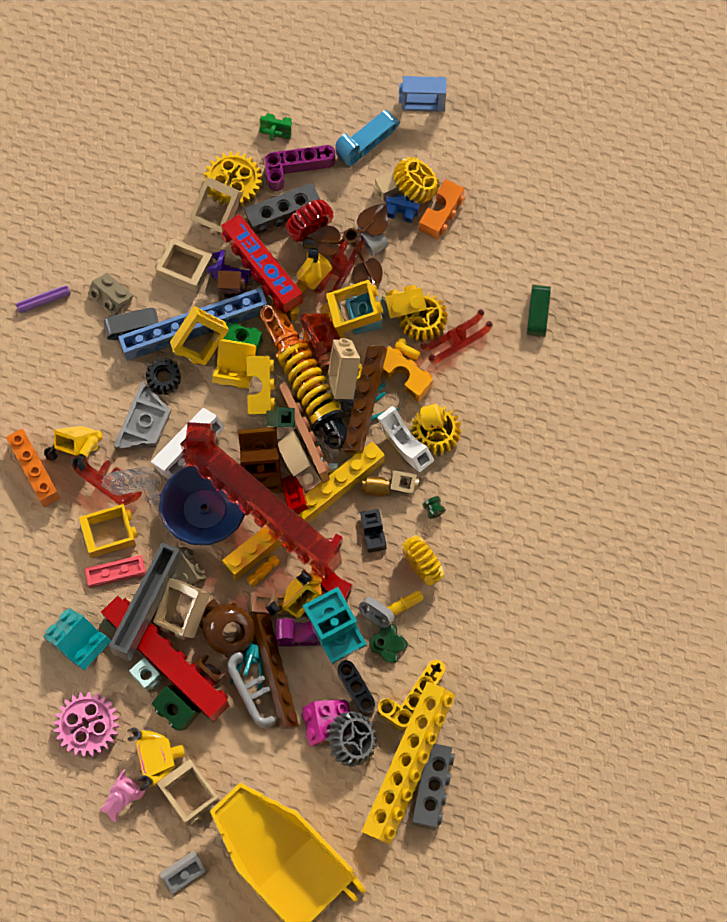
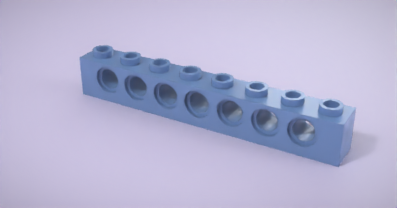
M258 288L199 309L225 321V323H239L260 316L261 309L267 305L262 289ZM189 312L118 336L126 360L129 361L170 347L171 339ZM197 322L185 341L208 334L214 330Z

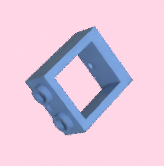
M403 76V83H399V103H402V110L445 111L447 77Z

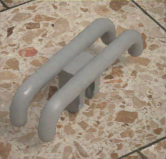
M237 652L228 661L230 676L255 724L262 728L272 727L276 724L275 718L273 716L262 718L253 703L255 699L269 693L270 688L264 687L249 695L248 690L261 684L265 678L260 676L244 684L237 671V665L244 660L241 652Z

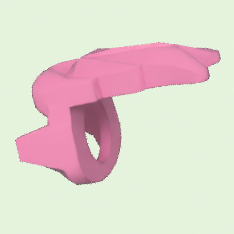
M123 770L115 784L111 787L106 804L100 810L103 813H107L111 820L116 822L119 812L129 805L131 801L141 799L145 790L141 791L134 781L125 776V770Z

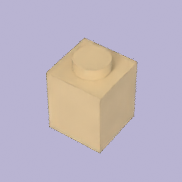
M394 171L375 179V186L373 187L377 197L380 196L383 202L386 201L387 196L395 197L403 193L399 192V187L395 186L396 182L393 181L394 176L392 175Z

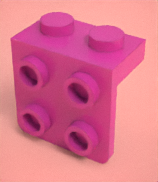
M347 700L313 701L302 708V717L305 721L306 738L309 747L318 746L327 741L325 739L329 737V734L326 731L331 729L329 724L334 722L333 718L341 713L350 712Z

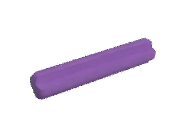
M67 285L17 302L16 307L19 313L69 296L70 290Z

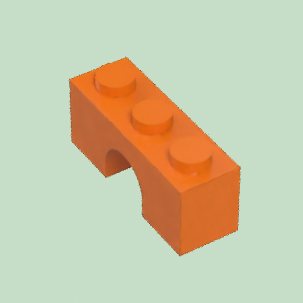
M445 179L436 196V201L445 208L440 211L427 208L419 221V230L437 240L441 234L444 235L449 226L447 225L448 222L453 220L457 214V207L459 205L462 206L465 201V188Z

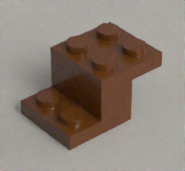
M277 427L238 430L242 482L246 494L282 492Z

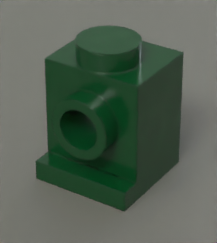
M274 407V410H267L266 426L294 427L295 408Z

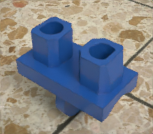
M404 194L403 196L396 195V198L387 196L386 209L388 218L395 219L397 212L404 214L403 221L412 223L414 218L418 217L419 204L414 203V199L410 200Z

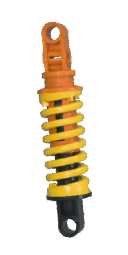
M273 305L263 306L260 316L274 340L275 348L279 350L275 356L276 360L284 367V373L288 375L289 382L293 384L292 388L297 392V398L302 401L301 405L306 409V415L309 417L312 429L316 432H322L330 448L343 449L347 429L342 420L346 413L341 407L339 408V402L333 401L335 399L333 393H328L330 387L328 384H324L326 382L325 376H319L322 370L316 367V359H311L313 353L309 348L308 342L306 340H299V335L293 329V325L286 313L284 314L281 309H277Z

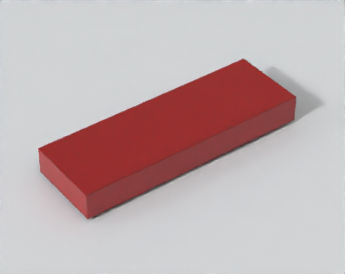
M291 474L281 479L290 516L293 517L309 509L304 488L297 477Z

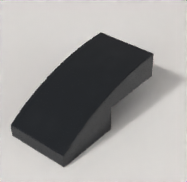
M379 509L360 512L368 553L386 550L387 544Z

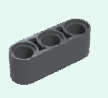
M145 308L114 315L103 320L108 340L119 339L118 336L159 323L155 308Z

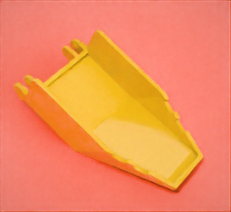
M239 783L210 811L236 870L283 922H313L343 891L355 903L358 899L347 888L352 882L363 894L366 892V889L356 877L355 871L297 811L280 804L276 800H272L262 793Z

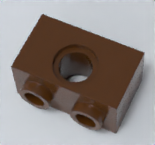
M218 271L217 291L219 301L246 293L245 278H242L240 271Z

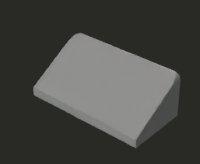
M192 851L162 871L160 876L171 894H174L207 871L196 853Z

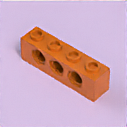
M23 428L6 436L42 506L46 507L61 499Z

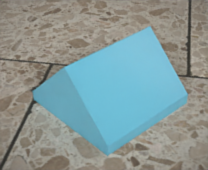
M369 293L345 300L350 320L373 312ZM382 320L353 329V333L359 334L382 329Z

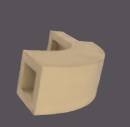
M294 429L278 440V446L293 476L297 477L305 491H308L320 483L322 479L305 452L304 446L306 444L297 429Z

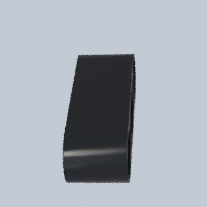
M342 661L338 665V676L358 712L362 713L363 716L373 714L375 711V700L361 675L351 661ZM348 667L352 672L350 675H344L341 673V670ZM359 684L362 689L360 692H353L351 687ZM364 701H368L372 706L366 710L361 707V704Z

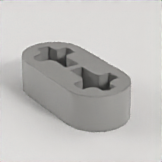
M371 597L365 598L359 604L360 612L382 628H387L395 619L390 609Z

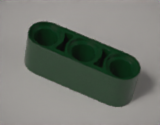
M532 284L527 335L546 336L551 286Z

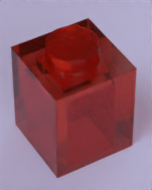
M188 422L185 438L187 447L211 449L212 442L215 443L216 431H213L211 423Z

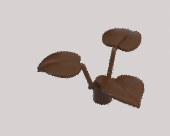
M385 204L374 205L362 211L357 218V225L363 230L349 228L345 231L341 240L339 230L333 226H323L307 236V239L314 241V248H317L319 254L323 256L337 254L339 251L338 244H342L346 240L349 246L355 247L362 261L352 271L355 283L369 280L376 287L380 285L383 276L381 264L375 258L365 261L358 244L361 241L359 234H364L367 231L371 236H378L385 232L388 226Z

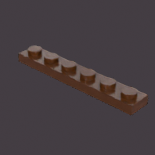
M384 346L367 347L343 451L346 453H363L387 354V349Z
M256 613L251 618L254 622L255 635L280 729H295L299 727L297 714L292 702V695L289 691L272 621L269 614Z

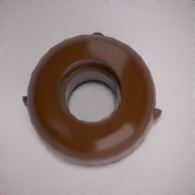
M234 602L232 604L216 606L204 619L203 636L206 643L216 652L226 657L237 652H243L253 641L255 634L254 622L251 616ZM235 622L237 625L236 633L230 638H224L223 630L225 626Z

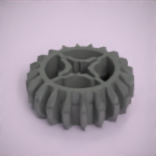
M351 711L341 713L333 718L334 722L329 724L331 729L326 731L329 737L325 740L330 743L327 748L332 749L330 755L336 756L335 761L341 762V765L355 767L370 760L369 756L374 755L372 749L377 747L374 741L378 738L373 735L377 730L371 729L373 723L367 722L368 717H362V713Z

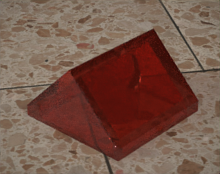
M302 313L300 315L301 327L316 357L331 352L333 340H340V337L329 315L323 313Z

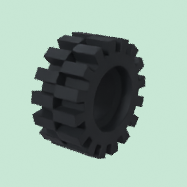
M158 358L156 363L152 361L151 367L148 366V372L146 371V379L152 391H157L160 395L164 392V395H167L168 391L173 393L174 388L177 390L178 384L181 383V374L177 364L173 363L171 359L166 361V358H162V361ZM165 370L171 374L167 382H159L156 379L160 371Z

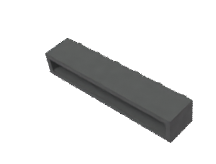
M163 542L159 546L109 644L113 655L131 661L164 595L169 579L173 577L182 559L180 549Z

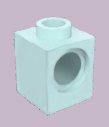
M145 658L141 659L129 670L130 674L147 692L150 689L154 690L161 683V675ZM146 672L152 673L149 680H143L142 675Z

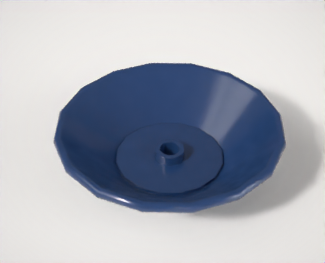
M196 463L181 468L168 479L160 494L159 512L164 526L175 538L190 545L209 546L226 540L239 529L247 511V494L242 481L231 470L215 463ZM203 507H208L206 511L201 510Z

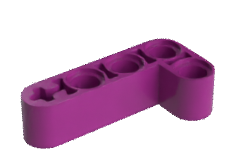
M330 145L268 153L265 157V166L269 188L273 191L283 189L284 174L325 169L334 166L336 162L335 149Z
M289 618L276 620L278 646L321 645L313 632L311 622L294 623V620Z

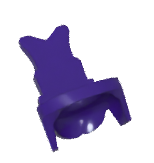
M224 250L212 253L213 259L218 261L213 266L207 268V273H210L212 278L218 280V271H240L242 278H245V283H249L248 276L251 275V270H239L224 264L226 255Z

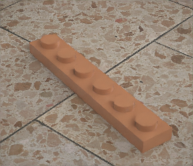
M286 382L280 384L279 387L289 408H295L294 420L323 483L331 480L328 472H331L327 462H322L321 457L324 455L320 446L315 447L316 437L313 431L309 432L307 429L310 427L306 416L303 418L301 416V413L304 411L300 403H295L294 401L297 396L293 388L289 389Z

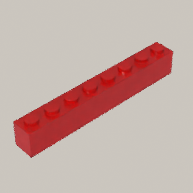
M117 596L101 611L103 617L116 630L130 602L126 598L122 600ZM153 624L148 625L137 650L213 723L230 706L227 701L229 697L221 689L217 691L213 687L215 685L209 677L203 678L199 674L201 670L194 663L190 665L182 651L178 650L176 652L172 648L173 643L167 637L162 638L158 634L160 631Z

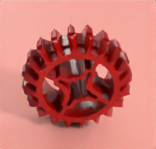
M312 200L311 203L301 206L299 210H296L295 214L291 215L286 224V229L296 242H303V239H307L308 235L323 226H329L328 224L332 222L334 212L324 200Z

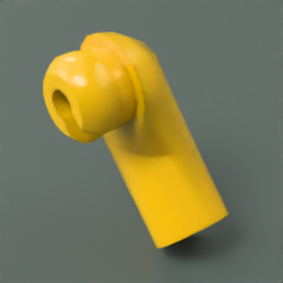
M399 338L395 343V348L404 355L417 360L420 351L407 346L406 339Z

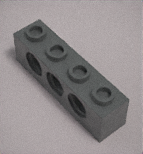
M312 182L245 208V215L254 233L262 234L270 228L283 226L301 206L311 203L312 200L316 201L320 197ZM299 202L305 203L304 205H297ZM284 208H285V209H288V210L285 211V212L280 211L281 209H284ZM265 215L271 216L269 218H263V216Z
M434 744L422 772L412 825L436 830L437 825H441L443 813H440V807L445 805L447 793H444V787L449 785L451 773H447L449 765L453 766L455 754L451 753L452 747ZM435 762H440L443 764L444 769L436 771L432 765ZM431 782H437L440 788L437 791H432L428 785ZM433 802L436 805L435 810H426L424 807L425 803Z

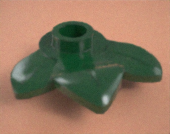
M396 625L381 628L379 634L372 636L369 641L371 650L380 654L382 659L388 663H397V653L403 651L408 646V642L404 637L396 635ZM378 640L382 642V646L377 644Z

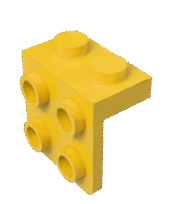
M414 284L403 287V291L399 292L398 289L385 291L386 295L382 296V299L386 301L390 319L427 310L422 287H416Z
M221 339L218 344L217 367L213 374L212 382L220 385L236 386L241 389L250 388L254 376H247L246 357L256 356V346L254 344Z

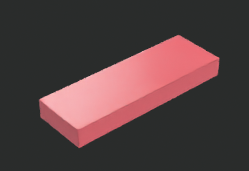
M142 555L84 568L89 588L146 574Z

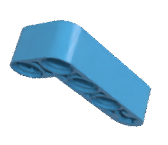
M388 110L382 111L352 137L348 134H343L335 144L336 155L347 166L354 165L398 128L400 122Z

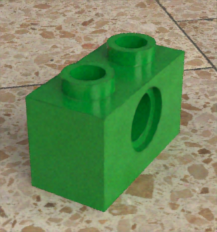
M226 322L229 331L223 339L254 344L257 356L263 341L262 332L254 327L246 328L236 322ZM239 337L246 338L244 341L237 340Z

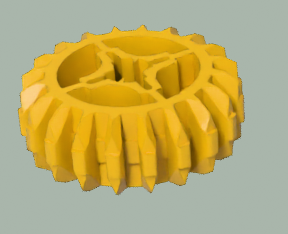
M409 156L402 159L395 166L392 173L394 176L393 181L396 182L395 186L400 189L399 192H403L404 196H408L410 200L414 199L416 203L419 201L422 204L428 202L437 194L440 187L439 179L436 178L437 174L432 171L433 168H429L428 163L425 164L422 159L419 161L416 157L412 158Z
M429 292L424 296L426 306L430 308L416 312L409 318L408 314L398 317L399 327L404 328L403 333H409L410 338L416 336L417 341L420 337H423L424 342L427 340V337L433 340L434 334L439 337L440 331H444V325L448 323L446 319L448 317L446 305H442V299L436 301V295L431 298ZM438 316L437 321L430 326V320Z
M446 406L443 408L447 421L444 422L439 432L430 430L427 432V436L424 437L417 420V415L420 414L418 412L416 413V418L412 419L413 425L410 427V430L413 431L411 434L416 438L415 440L427 446L429 451L432 450L434 456L437 451H440V454L443 455L444 449L450 452L451 446H457L456 441H460L461 437L459 435L462 434V429L459 428L461 427V422L457 421L458 415L452 416L453 410L446 412ZM446 423L450 425L452 430L450 436L444 429ZM436 439L441 440L440 442H433Z
M414 535L402 543V551L405 558L426 585L436 584L444 577L441 563L421 537Z

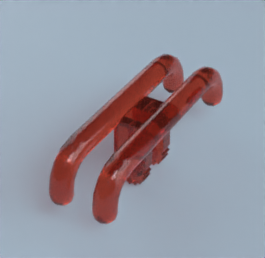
M360 236L361 241L358 244L360 251L364 243V238L362 236ZM346 240L339 245V251L330 262L332 266L331 271L314 289L316 294L323 292L332 274L339 278L332 291L328 293L342 288L359 256L354 247L347 261V256L343 254L348 245Z
M482 309L478 310L474 317L430 343H421L420 348L424 352L430 351L446 341L451 345V347L437 355H429V362L433 364L438 363L486 335L493 326L491 321H487L482 329L466 338V330L483 318L484 311Z
M87 458L83 460L86 465L83 471H80L79 468L74 469L79 476L119 505H128L131 502H135L142 495L141 490L137 489L134 493H126L114 484L120 473L118 467L114 468L109 477L106 478L111 466L109 460L103 463L99 471L88 464Z

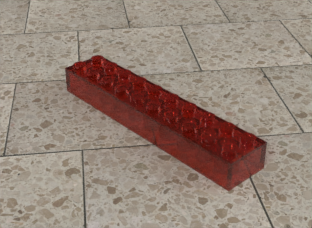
M195 428L180 443L181 453L185 457L184 461L190 467L195 466L201 477L210 479L212 481L211 484L216 490L224 491L226 498L230 502L239 504L240 510L248 516L250 514L254 517V522L259 527L268 529V534L274 540L279 539L283 542V547L291 553L293 551L298 555L297 559L303 565L308 564L312 568L311 571L319 578L322 576L327 580L342 564L338 548L199 429Z

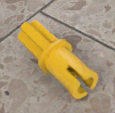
M417 590L404 598L400 597V600L386 607L396 616L405 610L409 611L408 608L423 601L424 597L421 591Z

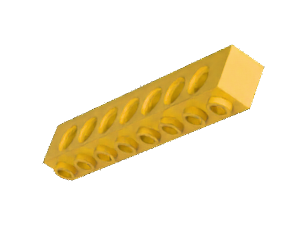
M429 682L426 683L361 832L391 845L415 787L420 780L425 764L429 759L432 748L437 741L445 718L453 704L455 694Z

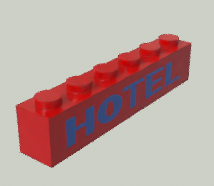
M240 214L221 225L222 239L225 243L231 245V249L236 256H240L243 266L251 270L254 280L262 284L263 291L267 296L270 295L273 298V303L277 309H281L285 314L303 303V293Z

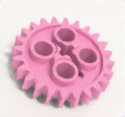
M80 692L78 699L72 695L73 701L71 703L65 700L67 706L59 707L62 714H55L60 719L59 721H54V724L59 726L54 732L60 734L56 739L58 741L64 740L61 746L63 748L68 746V753L74 750L75 756L82 752V756L86 758L87 752H89L94 757V751L96 750L101 755V748L104 747L108 750L107 743H114L111 737L118 736L114 729L120 728V726L114 722L118 721L119 717L113 716L117 710L116 708L110 709L113 704L111 701L106 703L107 699L105 696L99 700L98 693L92 697L91 693L88 692L87 696L84 697ZM95 707L97 709L96 713L91 716L87 715V710ZM73 716H77L78 722L74 725H70L69 719ZM85 721L89 722L90 727L87 729L84 724ZM98 725H105V730L102 733L95 732ZM80 734H86L87 738L84 742H77Z

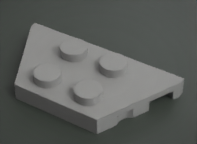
M141 382L114 444L115 449L156 446L171 410L144 382Z

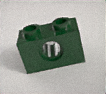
M174 685L165 686L151 703L155 708V712L159 716L165 717L169 721V725L179 731L187 729L201 712ZM173 704L178 708L177 714L172 711Z

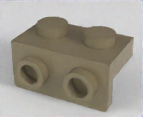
M108 273L93 280L88 295L112 316L117 315L119 308L132 301L133 295Z
M177 547L180 549L182 559L172 578L192 586L199 581L206 580L205 570L196 561L193 551L188 547Z

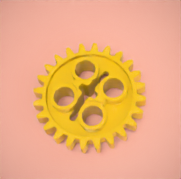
M230 151L229 156H226L225 153H222L223 158L216 156V162L210 160L211 166H206L207 172H204V178H212L219 182H224V184L232 188L241 189L240 191L243 192L240 200L241 206H244L243 201L245 200L250 203V197L255 199V192L260 193L259 187L262 186L261 180H263L262 174H260L261 168L258 167L257 161L253 162L252 157L247 159L246 153L241 157L239 151H237L236 155H233L232 151ZM210 187L208 196H213L214 202L219 200L220 206L225 202L228 207L231 196Z

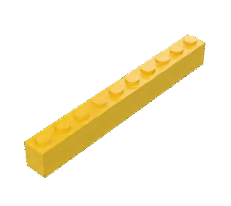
M373 441L364 447L363 453L355 454L329 475L331 480L325 483L321 481L305 494L309 509L291 517L287 508L222 560L225 569L237 581L365 479L366 476L385 463V454Z

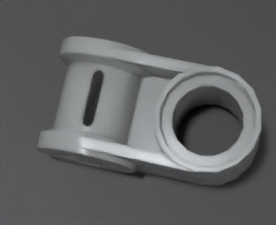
M367 231L364 234H359L361 241L372 256L389 247L388 241L383 234L371 236Z

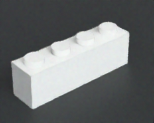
M202 408L156 455L151 463L160 474L168 479L171 478L181 468L187 467L225 428L215 414Z

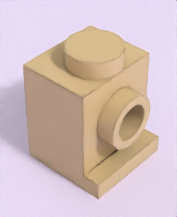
M392 470L389 489L413 494V491L417 490L419 479H416V474ZM403 478L407 480V484L404 486L400 483Z

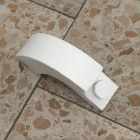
M391 406L377 417L383 427L382 431L389 442L413 468L421 472L435 461L427 446L415 440L416 438L407 429L396 408Z

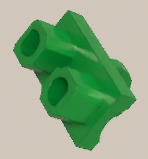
M267 113L265 116L261 115L259 133L270 135L271 141H274L275 137L290 140L292 136V119L284 117L282 120H279L271 113Z

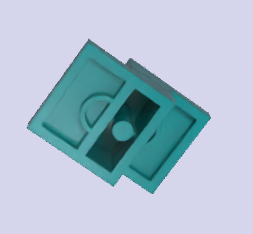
M338 587L303 605V609L312 623L313 632L331 664L367 646L357 627V620Z
M71 608L62 612L59 620L54 625L48 627L46 634L43 636L47 642L55 646L70 662L82 670H85L111 642L106 635L99 632L83 615Z

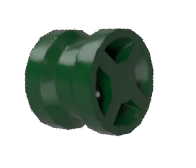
M439 496L432 497L422 504L423 508L428 512L427 516L429 519L436 518L446 511L445 507L440 503L441 499Z

